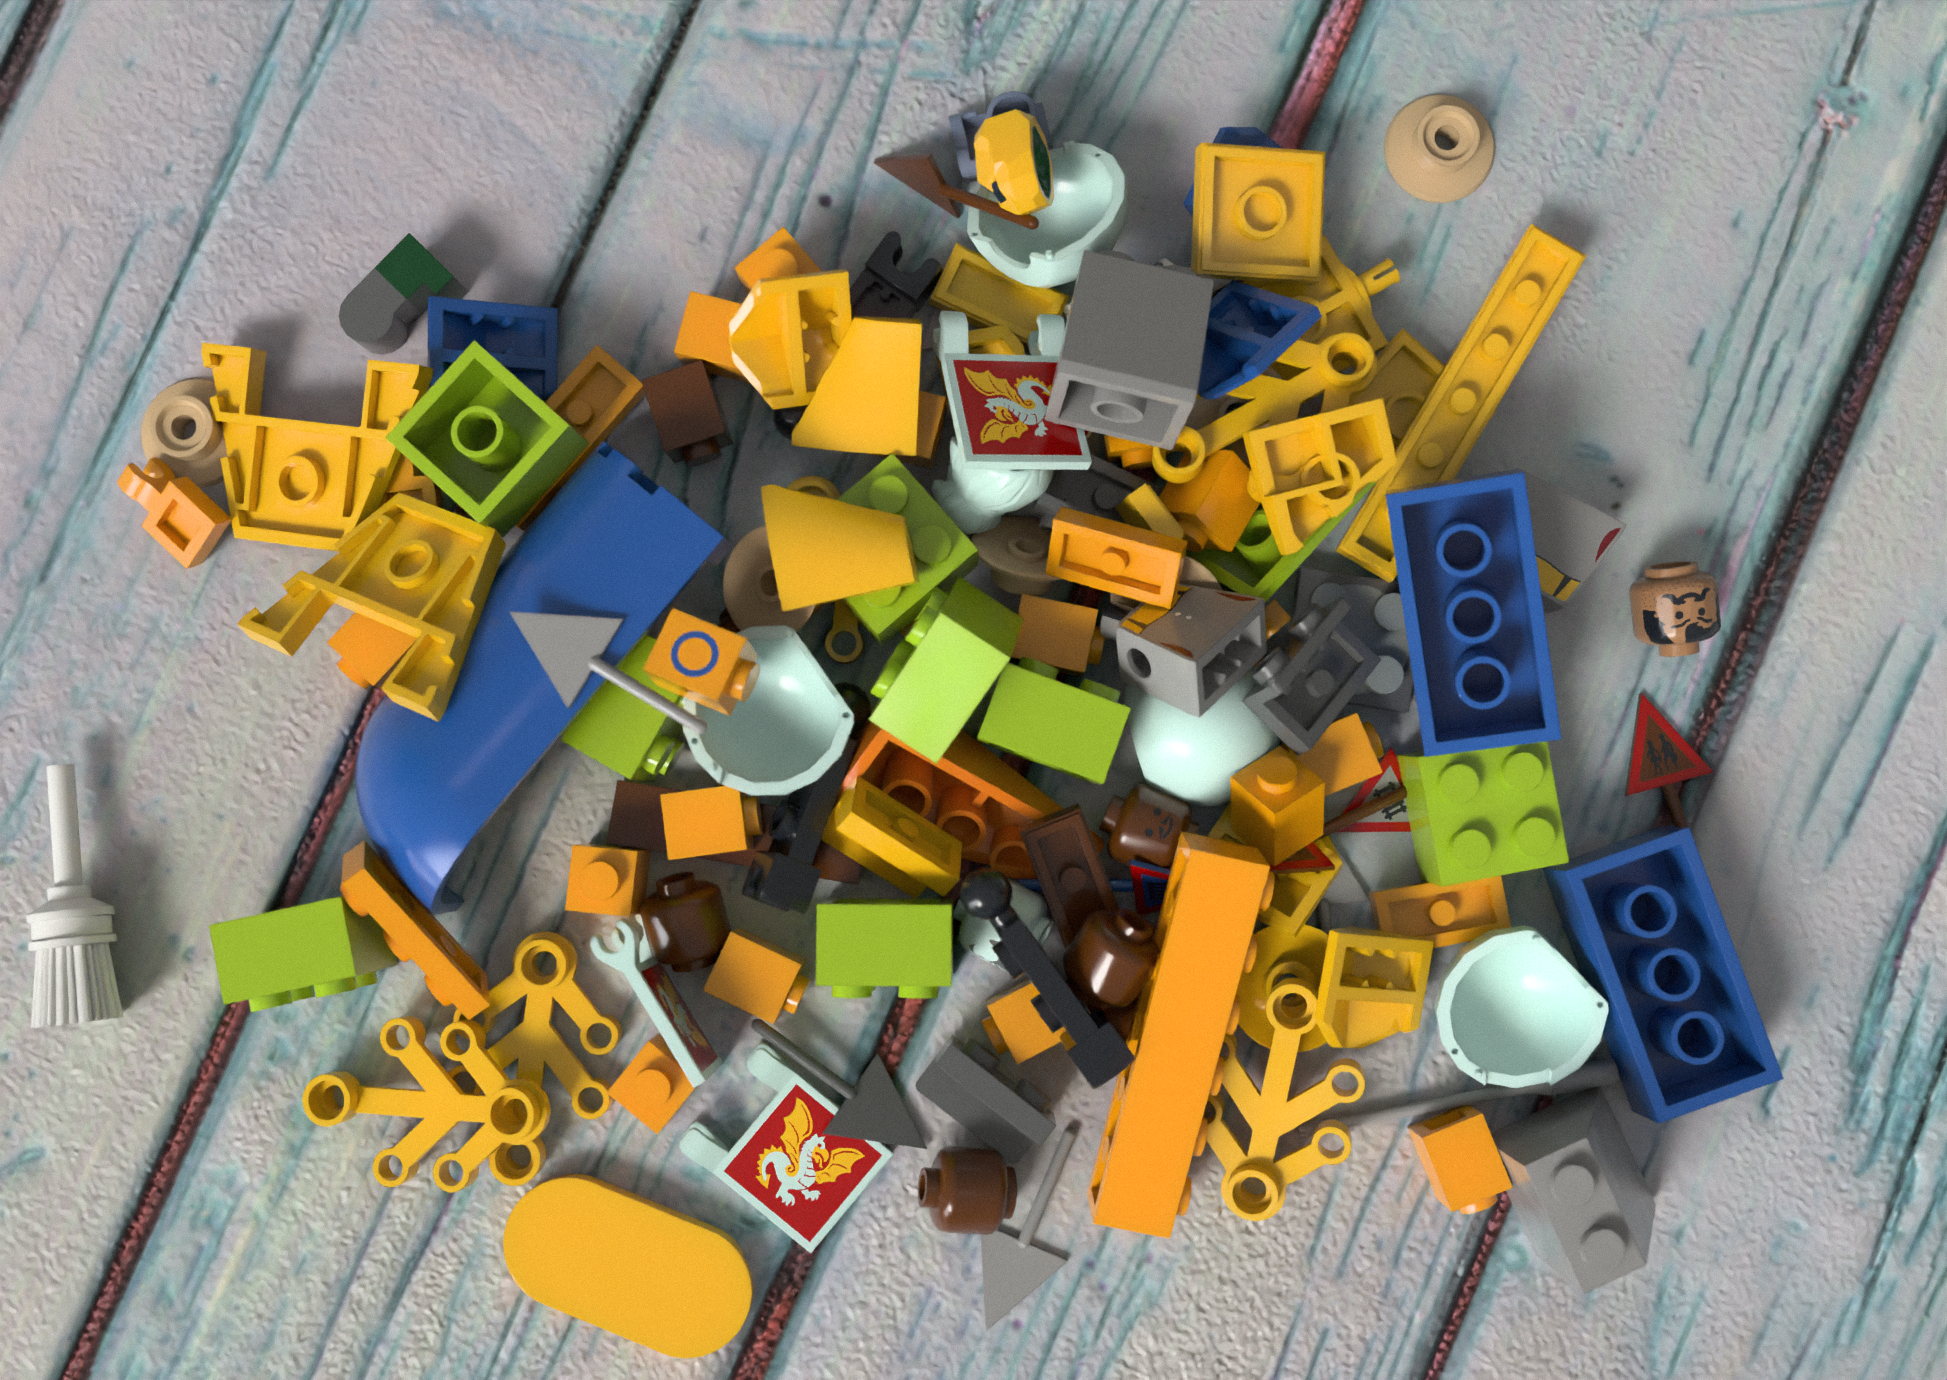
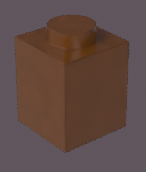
M702 360L641 380L664 452L674 463L684 461L687 467L706 464L722 455L720 448L734 444L711 373Z

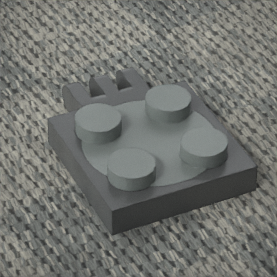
M1306 567L1298 569L1289 627L1313 603H1317L1321 608H1324L1343 596L1353 606L1341 621L1381 659L1347 704L1399 713L1409 712L1414 682L1399 582L1392 581L1389 583L1381 579ZM1289 632L1286 646L1294 638V636Z

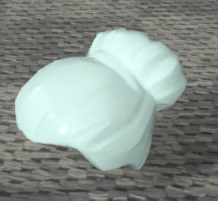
M955 435L950 441L951 465L948 466L946 481L934 480L931 490L936 503L964 534H979L995 528L1001 522L1002 515L1006 512L1016 511L1037 500L1048 488L1055 470L963 469Z

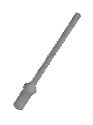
M1609 1057L1584 1062L1580 1069L1553 1085H1550L1548 1082L1520 1088L1499 1085L1329 1119L1338 1120L1348 1128L1522 1094L1549 1095L1551 1099H1554L1557 1094L1618 1083L1619 1073L1614 1059ZM1329 1119L1303 1123L1297 1126L1299 1137L1313 1135L1316 1126L1322 1121Z

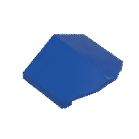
M1232 280L1211 299L1197 394L1204 399H1217L1259 376L1322 317L1318 307Z
M436 296L428 298L427 367L433 368V376L429 387L434 385L475 340L542 401L548 399L557 390L558 308Z

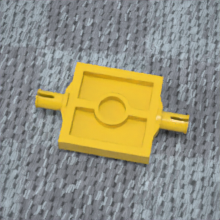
M1324 235L1322 236L1320 282L1314 285L1259 281L1241 282L1318 307L1322 317L1298 340L1319 345L1331 335L1348 332L1363 337L1371 345L1375 354L1388 345L1387 339L1373 318L1370 297L1394 283L1400 282L1397 268L1389 272L1395 265L1389 258L1384 259L1383 262L1356 276L1352 270L1340 262ZM1344 360L1332 363L1334 370L1338 373H1343L1353 367ZM1277 361L1270 365L1286 381L1306 371L1305 369Z

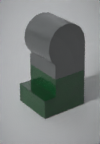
M408 233L346 296L340 306V325L347 336L371 353L381 355L393 353L406 341L409 326L428 309V298L430 296L462 299L469 291L421 243Z

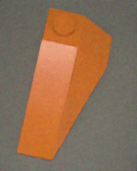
M875 705V706L873 707V709L870 711V716H871V714H872L874 708L876 707V705ZM869 718L862 727L857 729L853 740H856L857 743L836 799L858 775L961 841V859L990 865L991 868L1001 871L1006 877L1038 879L1018 827L1062 810L1063 808L963 729L959 731L937 764L871 722ZM1090 830L1099 854L1104 848V840Z

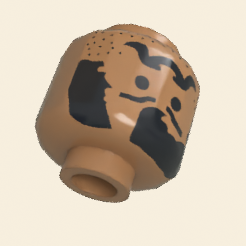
M1675 561L1646 566L1644 568V577L1639 578L1630 586L1629 595L1634 635L1644 644L1658 646L1660 656L1678 657L1696 654L1700 652L1699 642L1713 637L1720 630L1721 618L1717 581L1710 573L1698 570V562Z

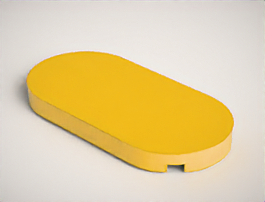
M572 1173L544 1181L527 1192L519 1200L505 1226L503 1251L507 1268L516 1284L529 1297L539 1303L662 1354L677 1358H696L713 1353L734 1338L743 1326L750 1311L754 1296L752 1272L749 1270L748 1262L744 1258V1252L735 1239L715 1226L598 1178Z

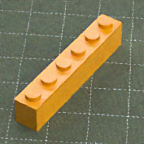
M1182 831L1180 833L1153 937L1160 949V953L1157 955L1156 966L1149 981L1138 996L1126 1041L1128 1048L1136 1059L1117 1076L1087 1191L1093 1224L1170 1239L1176 1215L1184 1216L1187 1212L1191 1197V1178L1187 1176L1192 1155L1201 1156L1207 1138L1208 1123L1207 1118L1203 1117L1208 1096H1216L1223 1080L1224 1060L1223 1057L1219 1056L1225 1034H1234L1240 1017L1241 1001L1240 997L1236 995L1241 973H1250L1256 958L1258 940L1257 935L1252 933L1258 910H1267L1274 891V873L1269 871L1270 865L1256 847Z

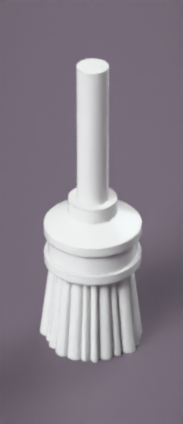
M75 765L47 766L55 887L47 889V903L26 915L27 924L31 926L32 941L28 943V950L36 951L31 1028L123 1017L109 943L117 942V933H113L112 915H115V906L92 898L91 884L83 885Z

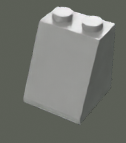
M1084 250L1044 420L1172 450L1196 400L1214 280L1198 277L1194 271L1183 266L1168 265L1159 268L1134 262L1130 256L1119 251L1103 250L1096 253Z
M1600 1086L1582 1090L1491 1133L1513 1188L1506 1190L1536 1256L1583 1294L1647 1265L1656 1203Z

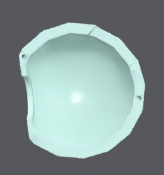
M1073 140L1063 142L1064 147L1049 150L1053 167L1054 199L1050 207L1031 214L1038 218V228L1032 230L969 206L967 233L970 239L992 266L1009 278L1024 285L1047 289L1076 281L1084 250L1096 253L1103 250H1113L1128 218L1125 174L1113 155L1092 144L1075 143ZM981 184L976 195L998 203L996 194Z
M785 625L749 627L736 634L747 638L758 655L755 663L760 665V672L751 695L745 702L737 701L731 716L683 697V709L705 721L708 726L707 731L703 734H697L684 725L683 731L695 760L719 784L751 796L785 795L819 780L842 756L854 726V714L793 628Z
M1255 666L1200 718L1190 715L1130 684L1127 686L1124 694L1125 705L1131 708L1128 721L1138 760L1148 785L1188 802L1191 807L1221 806L1231 801L1230 777L1279 747L1281 739L1242 702L1257 683L1251 676L1256 668Z
M1525 925L1490 930L1461 947L1441 975L1434 1006L1440 1040L1457 1067L1485 1086L1486 1083L1511 1088H1520L1546 1082L1553 1085L1580 1069L1600 1043L1609 1012L1607 1001L1537 929Z

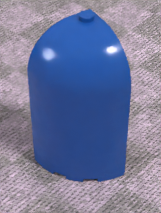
M604 440L596 446L501 558L448 706L440 721H435L393 702L386 694L373 712L361 739L356 759L355 785L359 812L367 834L376 851L396 878L431 913L443 914L454 912L465 902L446 885L458 861L487 822L608 680L593 671L572 707L568 709L510 612L623 619V624L601 658L615 668H618L705 563L709 561L716 567L733 547L725 537L663 486L660 485L659 487L645 476L638 466L615 448L613 449Z

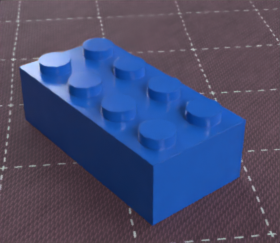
M1519 468L1386 490L1424 756L1429 757L1560 740L1561 731L1525 473Z
M1660 826L1569 859V863L1548 866L1542 869L1579 970L1583 977L1608 1003L1609 1012L1603 1034L1611 1056L1616 1063L1622 1086L1633 1112L1660 1124L1784 1079L1689 827Z

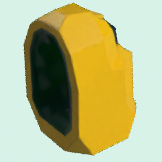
M1015 109L985 119L974 138L977 181L987 191L996 196L1001 208L1015 215H1031L1050 207L1054 199L1053 167L1045 135L1035 116Z

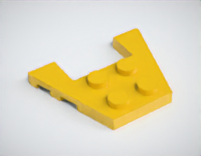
M202 343L204 367L212 368L217 394L209 398L214 421L222 422L227 457L220 458L230 517L232 518L234 538L338 551L333 544L378 509L401 455V452L385 437L427 392L432 380L433 368L417 364L368 360L361 426L353 427L260 416L267 351L250 347Z
M398 492L333 544L339 551L338 554L313 574L302 570L282 585L288 594L263 614L254 607L241 618L237 625L251 639L291 657L333 604L340 605L416 637L417 640L382 685L381 689L393 702L439 722L448 706L506 543L497 530L488 526L486 528L476 521Z

